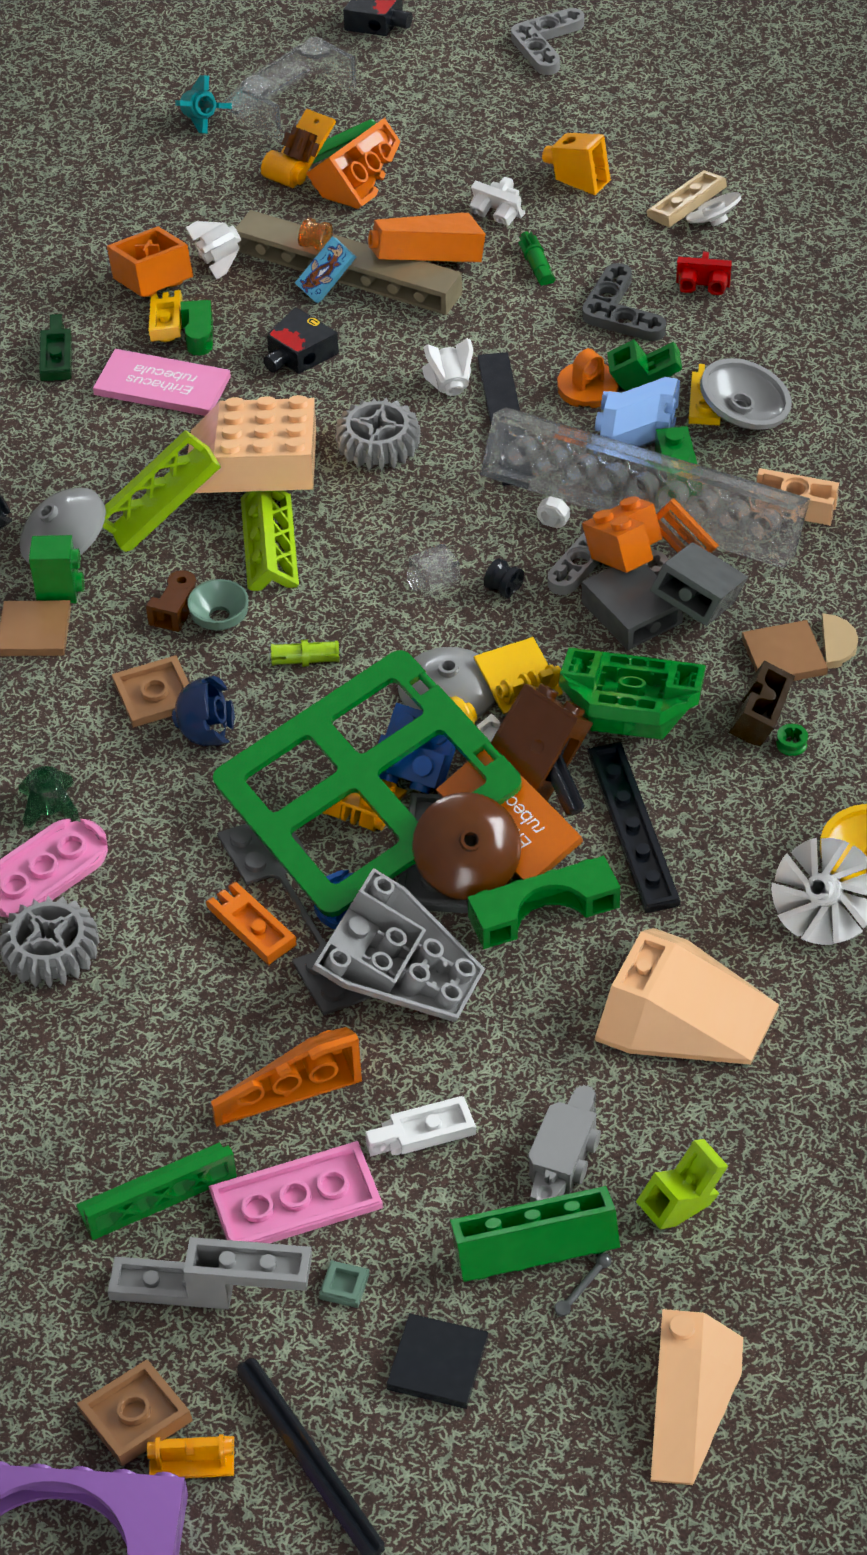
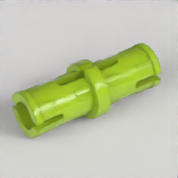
M308 639L301 640V643L271 644L272 666L302 663V667L309 666V663L340 661L338 640L308 643Z

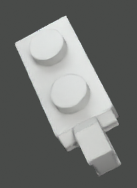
M459 1096L391 1114L390 1120L383 1122L381 1128L366 1131V1146L370 1157L391 1151L392 1155L406 1154L476 1135V1125L465 1098Z

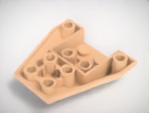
M652 928L640 932L617 974L604 1007L595 1041L629 1054L751 1065L778 1011L779 1004L689 940Z

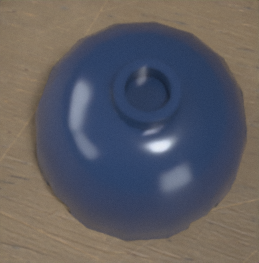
M209 676L192 681L178 695L175 709L172 711V719L175 727L180 729L182 734L192 743L202 746H217L230 742L225 738L226 725L233 730L235 721L232 700L225 701L222 691L228 689L219 677ZM221 723L225 728L220 734L213 729L210 730V726Z

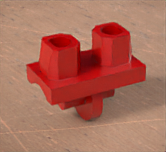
M703 251L702 258L678 256L676 283H679L681 292L692 293L696 290V285L708 286V292L711 295H723L726 287H730L732 261L709 259V252Z

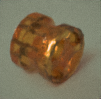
M306 218L299 230L298 243L301 247L309 248L312 246L316 251L320 252L333 236V227L330 223L323 222L319 224L315 219Z

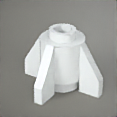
M196 221L187 226L186 229L193 241L200 237V241L195 243L198 256L206 264L214 262V264L209 266V269L216 280L226 275L240 249L238 242L241 241V238L233 225L228 227L224 222Z
M466 338L457 344L456 348L446 347L439 350L429 344L424 346L425 356L429 362L422 367L424 378L442 393H446L449 396L461 394L469 385L470 364L473 355L471 340Z

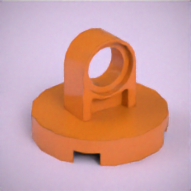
M590 348L581 351L576 356L573 364L565 367L557 378L558 394L563 401L575 407H579V405L590 406V408L601 407L603 392H617L619 389V384L610 374L609 366L604 364V359Z

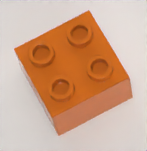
M159 226L107 245L113 279L141 297H149L166 287L178 286L184 280L193 277L188 245Z

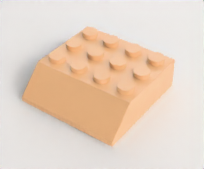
M301 395L292 396L289 399H275L270 396L260 397L257 400H243L238 397L229 398L226 401H219L191 430L193 436L209 446L221 466L194 493L313 490L316 449L314 398H307ZM190 444L188 448V453L194 449V447Z

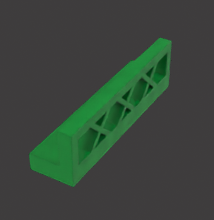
M220 1142L80 1202L76 1204L77 1211L93 1241L209 1190L208 1186L237 1178L234 1153L229 1145L222 1147Z

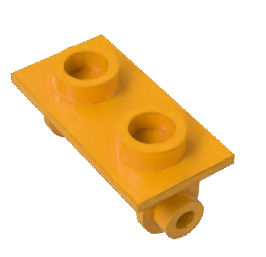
M219 1434L218 1437L164 1439L163 1441H161V1437H156L155 1442H147V1458L150 1459L149 1475H155L158 1472H170L178 1477L185 1478L234 1476V1436Z

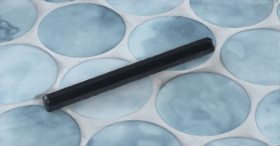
M248 1358L245 1362L240 1363L237 1367L239 1378L362 1555H381L385 1551L384 1541L261 1365L254 1358Z

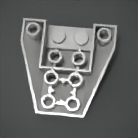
M374 868L312 967L313 970L344 989L452 1022H456L485 970L404 886Z

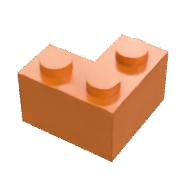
M637 496L623 499L620 505L610 510L598 511L593 514V518L582 523L591 559L625 573L654 560L650 545L662 540L654 503L640 499Z

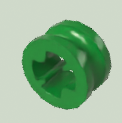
M798 724L783 725L777 732L776 747L785 755H800L807 748L808 732ZM786 737H792V740L787 742ZM794 737L798 738V742L793 743Z

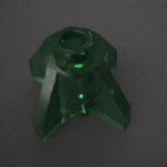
M51 766L38 767L27 775L19 784L20 793L28 796L23 817L24 826L30 829L41 818L40 814L53 815L60 811L62 815L69 819L71 818L73 821L79 817L77 808L66 793L74 784L72 776Z

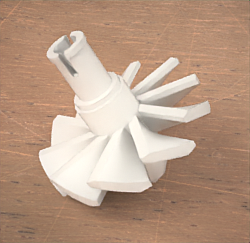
M817 838L807 840L797 846L791 853L809 874V880L788 853L782 858L778 866L775 881L806 890L804 892L776 883H772L771 887L773 902L780 921L793 934L802 936L801 939L820 945H833L855 938L863 932L840 903L841 901L863 929L867 926V899L844 893V890L867 896V873L843 882L839 881L843 877L867 869V856L853 845L836 872L830 875L831 870L849 845V842L836 838L821 839L822 873H818Z

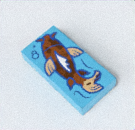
M332 236L295 284L318 303L323 300L356 259V256L337 238Z

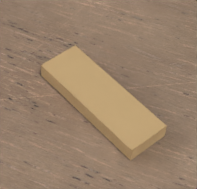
M703 170L647 210V217L670 228L727 187L726 178Z

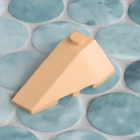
M662 1309L651 1482L694 1484L720 1421L725 1414L727 1405L741 1377L743 1337L702 1312Z

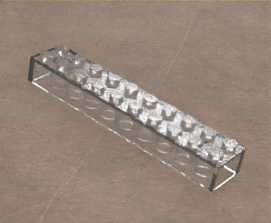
M507 407L493 413L480 472L481 476L546 496L559 498L595 511L610 510L620 505L623 499L637 496L640 499L654 503L657 514L674 498L719 545V549L780 568L788 566L795 557L810 498ZM670 510L669 512L689 531V533H690L699 543H701L700 540H699V539L680 521V519ZM664 518L661 519L674 535L680 536Z

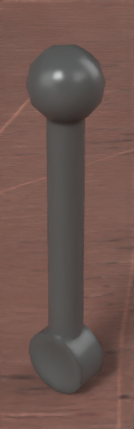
M600 1253L596 1258L595 1266L568 1298L555 1304L557 1315L567 1316L571 1312V1305L603 1268H608L611 1265L612 1259L608 1254Z

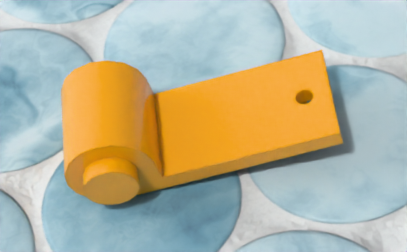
M306 109L296 127L318 136L315 142L320 144L316 153L317 156L336 121L333 118ZM284 146L281 153L270 150L265 155L261 164L262 176L292 189L297 184H303L307 176L306 173L316 156H310L307 163L284 154L286 146Z

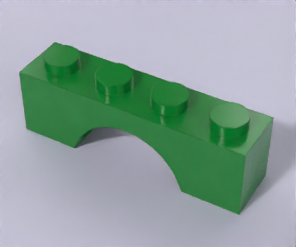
M603 855L468 896V918L483 949H487L518 939V929L524 917L531 911L543 906L561 905L570 907L586 918L620 908L621 887Z

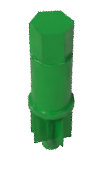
M527 231L523 232L521 237H519L521 241L518 244L539 284L543 286L554 283L556 278L536 235H533L532 231L530 233Z

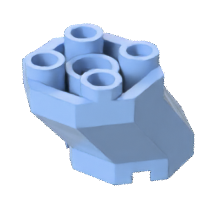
M664 377L622 393L604 391L601 401V410L604 411L597 413L595 431H600V436L596 438L594 454L616 457L654 443L656 429L675 427L677 418L675 417L676 408L678 409L680 380Z

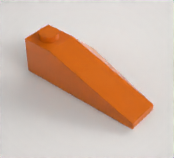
M383 118L306 174L322 198L359 209L377 195L379 190L374 184L377 179H384L386 173L381 170L383 164L392 162L401 141L387 120Z
M343 1027L336 1030H327L317 1036L310 1037L211 1101L216 1127L362 1082L357 1034L349 1028Z

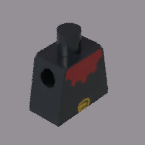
M351 0L343 9L344 30L387 36L394 26L409 29L413 19L411 12L403 11L402 0Z
M295 307L268 333V355L264 357L263 362L272 373L287 366L300 374L339 353L338 334L335 330Z

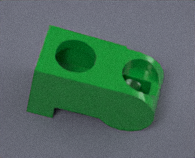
M211 300L181 301L182 326L185 328L187 351L193 355H205L213 348Z

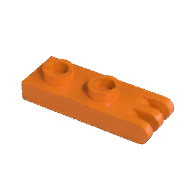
M233 882L228 886L232 895L224 889L217 893V897L223 905L214 897L206 901L208 909L267 965H270L297 946L296 936L237 882Z

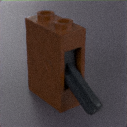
M525 683L490 743L547 802L555 790L565 814L573 816L582 812L585 804L568 770V766L592 727L593 722L583 716L585 710L568 700L564 704L556 699L559 693L543 683H540L538 687Z

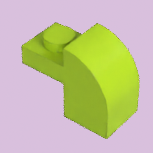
M705 1139L694 1140L674 1170L655 1172L636 1200V1203L659 1229L676 1227L711 1205L717 1198L719 1192L714 1187L728 1168V1165Z

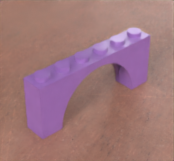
M0 1461V1516L15 1507L37 1500H71L87 1505L109 1519L121 1534L127 1546V1555H179L188 1499L185 1477H178L170 1472H158L155 1475L136 1474L127 1469L101 1472L83 1466H76L71 1469H56L39 1463L31 1464L29 1467L10 1466L8 1463Z

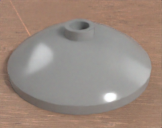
M735 358L717 360L705 369L701 377L700 389L708 406L720 418L735 426L751 430L773 428L783 423L791 410V396L784 383L771 371L754 362Z
M81 487L65 489L45 499L30 514L22 529L20 538L22 557L30 564L29 555L32 536L72 535L74 549L79 548L80 555H82L96 540L103 527L106 516L103 500L93 490Z
M440 647L428 650L414 657L426 671V674L449 697L457 696L463 699L465 703H471L476 710L477 717L487 712L496 702L473 658L479 655L478 653L459 647ZM421 680L412 685L420 695L429 690ZM398 685V693L402 703L421 710Z

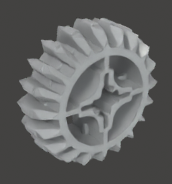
M387 397L383 401H376L375 398H373L372 402L361 400L359 406L351 404L349 411H342L341 418L337 419L335 441L340 455H345L347 462L354 461L357 468L366 463L369 471L373 465H378L382 471L385 464L389 463L395 469L397 460L406 463L407 456L414 457L415 449H418V444L420 443V425L415 413L411 412L406 405L400 406L399 401L390 403Z
M48 895L45 902L38 903L33 898L32 906L26 907L20 904L19 914L9 913L8 923L2 924V935H0L2 961L7 965L11 975L17 974L22 983L30 979L35 988L39 985L41 979L45 980L49 988L53 984V979L57 978L66 985V975L68 974L79 979L80 968L89 970L91 965L90 959H96L97 948L100 943L97 924L91 918L87 908L80 909V905H78L76 900L67 904V901L62 896L57 902H53Z

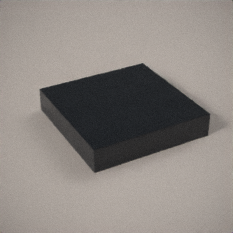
M409 1313L387 1381V1390L467 1409L489 1338L488 1332Z

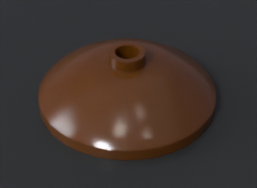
M461 792L442 797L426 809L416 825L413 834L412 850L418 871L432 888L447 897L468 900V896L475 895L483 890L495 889L508 883L520 861L521 838L514 819L502 805L478 793ZM467 835L473 836L477 844L472 847L466 845L464 837Z

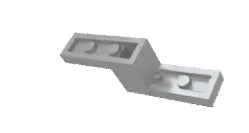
M190 1237L185 1262L115 1257L108 1287L109 1300L229 1310L233 1285L307 1291L312 1249L308 1246Z

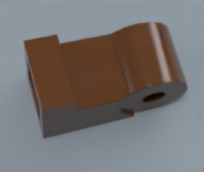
M186 570L175 571L169 575L167 579L168 586L160 599L150 598L146 605L148 625L180 632L189 615V594L196 585L195 575Z

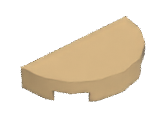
M822 613L825 662L828 669L838 668L842 666V663L856 655L858 635L855 628L847 620L836 615Z

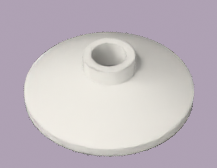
M732 192L711 199L699 206L697 211L689 213L686 216V220L688 223L710 222L712 226L719 225L728 219L726 214L738 204L742 197L739 192Z

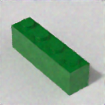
M607 1186L450 1219L455 1255L463 1282L475 1279L481 1280L493 1275L522 1271L534 1266L563 1262L571 1258L589 1254H600L608 1250L620 1248L616 1209Z

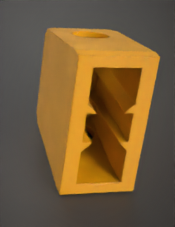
M566 133L553 146L548 145L543 150L542 160L544 163L553 164L555 179L596 195L611 180L605 137L602 134Z

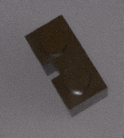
M764 660L748 683L741 700L743 704L737 711L728 733L749 744L761 747L777 724L795 676Z

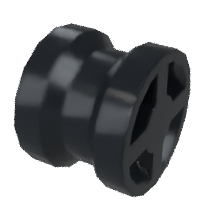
M501 558L495 559L485 573L484 586L492 591L498 590L501 596L509 599L522 586L524 571L516 566L510 567L507 561Z

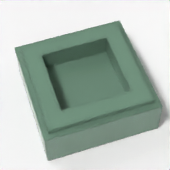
M331 1260L319 1292V1299L358 1308L370 1275L369 1269Z

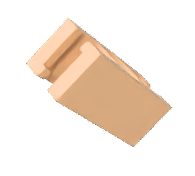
M759 468L757 483H754L752 489L751 511L830 526L833 519V510L836 509L839 483Z

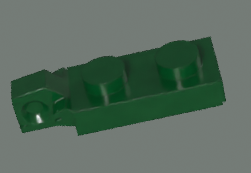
M50 314V330H40L39 374L41 381L72 379L71 328L64 329L62 314Z

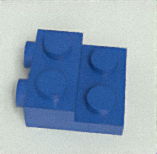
M396 703L386 735L381 734L378 744L421 716L423 711ZM437 735L382 772L379 777L396 784L399 777L410 780L409 788L429 794L431 788L437 789L445 782L456 748L444 735Z

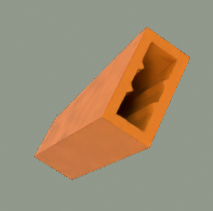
M464 212L374 220L373 230L369 231L368 245L378 259L482 262L486 234L470 213Z

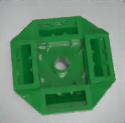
M569 647L560 672L559 687L570 697L573 703L585 710L583 716L593 722L590 731L663 740L689 709L699 704L706 665Z

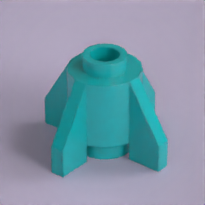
M200 75L191 90L186 91L180 100H175V106H180L182 113L186 117L191 118L198 133L207 134V118L214 114L216 108L232 109V103L216 102L213 94L207 91L209 90V76Z

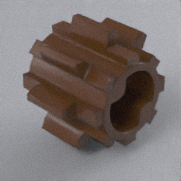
M293 126L291 133L286 132L281 145L286 146L283 153L308 163L310 156L315 157L320 144L315 143L318 136Z

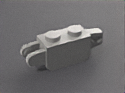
M583 1084V1086L579 1085L578 1088L576 1087L568 1104L558 1102L549 1106L528 1154V1175L533 1182L530 1202L561 1196L564 1193L570 1194L575 1183L582 1184L588 1168V1161H585V1157L588 1151L595 1153L601 1136V1130L596 1129L597 1113H595L596 1107L594 1104L596 1093L589 1085L585 1086Z

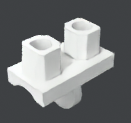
M504 177L500 183L493 181L491 185L475 180L471 186L474 197L469 207L473 214L485 217L489 209L494 208L496 209L493 214L494 221L509 226L515 217L522 218L525 215V210L521 209L519 190L513 188L514 183L511 178Z

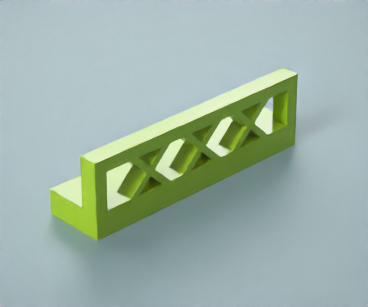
M185 430L105 505L106 516L102 528L114 536L120 549L125 552L133 550L221 468L209 446ZM188 443L194 447L187 455L178 456V452ZM170 467L169 472L164 477L155 478V474L160 469ZM146 489V493L141 498L131 500L134 493ZM123 511V515L115 523L107 520L114 512Z
M284 490L246 492L241 497L248 589L251 591H261L271 581L286 588L298 587L299 579L291 494ZM272 498L280 501L281 508H279V506L275 503V501ZM273 518L277 520V522L281 525L283 530L279 528V526L275 523ZM275 540H277L280 546L284 549L285 553L281 551V549L275 543ZM277 563H279L286 574L278 570Z

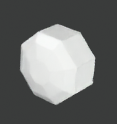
M549 496L539 504L537 518L544 525L561 528L565 526L570 518V508L562 499Z

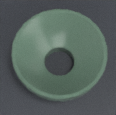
M214 579L206 581L195 587L188 597V610L192 620L197 625L208 630L221 631L230 629L239 624L248 612L249 602L246 590L231 580ZM216 610H225L230 614L223 621H215L210 618V614Z

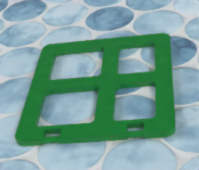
M397 650L388 654L219 766L213 774L216 788L318 910L327 917H336L348 910L373 868L393 879L415 864L412 841L418 821L380 779L379 775L437 735H444L485 779V784L472 793L487 796L501 805L516 795L522 788L520 773L494 748L490 740L444 690L426 674L421 665L408 652L403 650ZM419 680L429 689L422 695L412 687ZM391 683L398 684L423 711V714L367 752L358 753L335 728L333 722ZM303 741H313L337 768V771L279 811H270L246 783V780ZM483 750L494 760L486 766L476 757ZM358 793L399 841L396 845L340 883L333 884L294 840L292 833L349 794Z

